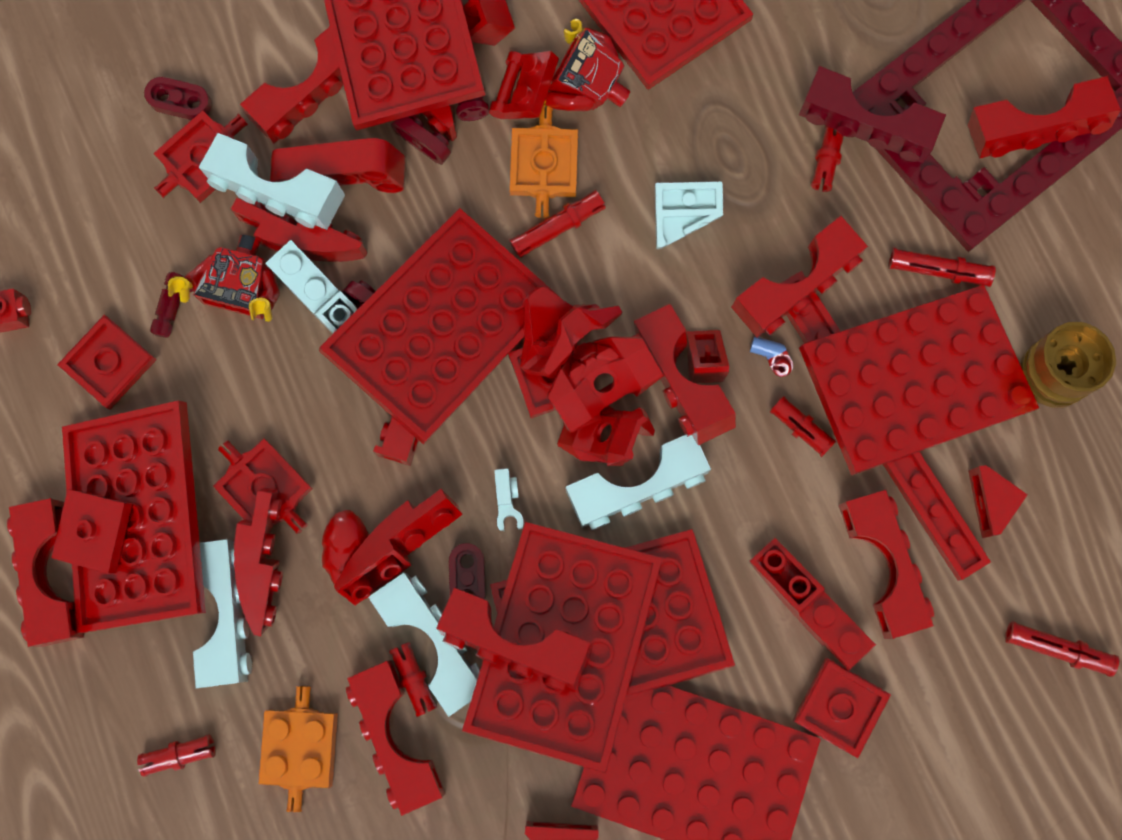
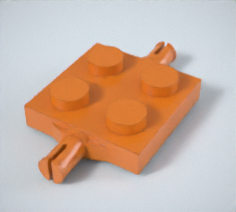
M543 106L539 117V125L531 128H512L510 195L536 198L535 216L541 218L542 205L543 218L549 217V198L576 197L578 130L560 129L552 126L553 109L547 106L546 119L545 106Z
M296 686L295 708L285 711H264L258 784L278 785L288 789L287 812H302L303 790L310 787H333L338 713H322L309 708L310 686Z

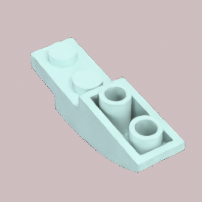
M292 240L286 243L265 263L332 334L357 310L351 301L328 280Z

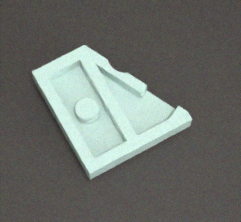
M723 182L655 183L656 249H662L723 216Z

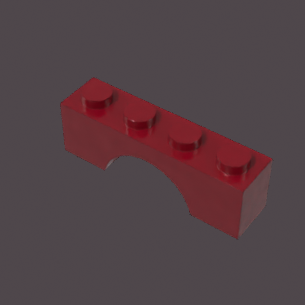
M821 66L817 69L799 112L800 116L805 117L808 122L814 125L831 127L845 137L859 138L867 141L869 145L876 149H887L900 154L907 161H918L921 163L932 152L946 114L915 102L907 110L896 115L881 116L873 114L864 109L855 99L850 77Z

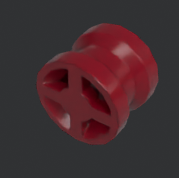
M485 96L458 103L459 106L456 109L457 118L462 121H476L486 117L489 114L488 104L484 102Z

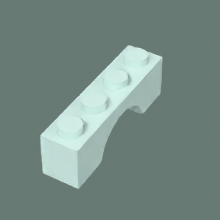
M217 133L199 166L200 170L208 178L207 183L222 192H226L227 189L236 192L239 198L250 204H255L256 201L263 203L268 210L279 216H284L285 213L292 215L297 222L308 228L313 229L316 225L323 229H328L345 196L336 180L309 169H305L298 176L284 182L263 180L258 177V159L248 145Z
M684 435L661 446L659 450V466L656 473L641 485L620 487L608 482L599 473H596L566 486V493L581 527L590 526L591 530H595L609 524V516L622 512L623 517L641 510L642 506L640 503L653 498L655 503L673 496L672 489L685 484L686 488L689 489L705 482L704 475L708 474L711 468L701 446L697 445L693 436L687 437Z
M226 539L200 543L203 586L212 593L217 602L219 621L211 639L204 646L193 652L196 688L248 682L247 674L252 672L251 656L245 650V638L249 636V625L246 618L243 617L236 586L234 541Z
M402 573L368 598L388 627L412 625L423 630L432 639L438 654V667L428 687L449 717L471 702L480 668L476 663L470 666L463 656L467 651L465 645L463 650H460L442 642L444 636L436 629L442 616L441 610L436 604L430 607L423 597L427 590L416 575L411 578L407 573Z

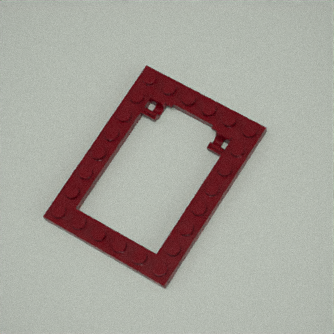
M1026 0L969 1L853 92L855 99L867 111L881 116H892L902 113L914 102L926 106L927 103L913 88ZM1082 0L1030 1L1101 77L1108 76L1121 108L1119 115L1109 130L1096 135L1088 133L1076 136L1066 142H1051L1001 183L985 167L979 170L971 179L962 183L957 176L952 179L931 154L921 163L918 161H907L900 154L887 149H876L967 252H970L1122 129V42ZM899 99H902L907 104L904 108L897 103ZM981 187L987 193L984 197L977 191Z

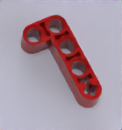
M378 138L279 148L272 151L270 182H284L298 176L305 169H309L336 180L339 186L368 183L380 192L399 193L404 190L406 157L390 142Z

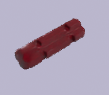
M169 272L165 278L164 285H166V289H162L155 311L157 319H153L150 327V332L158 337L168 338L172 331L173 325L170 323L175 321L180 304V292L174 293L170 297L168 295V282L174 277H184L179 273Z

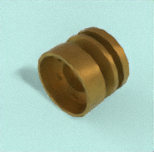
M1067 322L1055 327L1023 354L1020 363L1036 401L1051 408L1068 407L1102 388L1113 377L1117 364L1115 349L1109 338L1097 327L1084 322Z

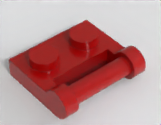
M510 51L505 61L507 68L497 98L491 102L489 114L503 120L539 118L559 57L552 51L527 54ZM521 70V73H520V76H519V79H518L516 88H515V90H514V92H513V95H512V100H511V102L509 103V100H510V97H511V94H512V91H513V88H514V85H515L517 76H518V74H519V71Z

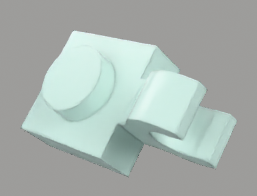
M509 469L494 470L499 510L497 526L500 531H505V519L507 517H514L517 519L518 530L523 529V517L519 511L513 508L512 498H519L517 477L510 478Z

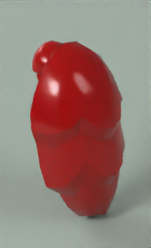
M343 510L331 517L322 537V567L328 572L334 585L352 555L369 536L362 520L351 510Z

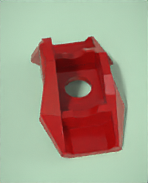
M544 286L534 288L525 298V339L520 364L521 369L528 374L550 377L567 362L573 351L574 344L591 330L607 328L622 315L621 308L619 306L600 308L597 304L570 305Z
M610 336L587 343L583 342L578 345L571 353L567 362L559 368L546 397L554 406L567 430L572 433L600 420L601 411L623 396L631 393L638 397L664 375L643 337ZM602 373L612 375V383L601 390L595 389L594 381L598 375Z
M607 406L601 411L600 420L570 433L564 424L557 445L580 461L607 463V466H624V463L633 459L632 449L637 435L652 437L654 436L655 429L646 411L641 407L634 411H620ZM607 425H611L612 431L609 438L601 442L600 436L603 429Z

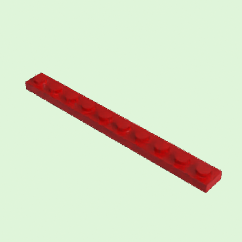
M800 271L779 284L797 283L806 277ZM816 292L809 297L812 302L796 315L791 311L786 315L804 343L841 332ZM920 452L883 464L957 581L967 578L991 563Z

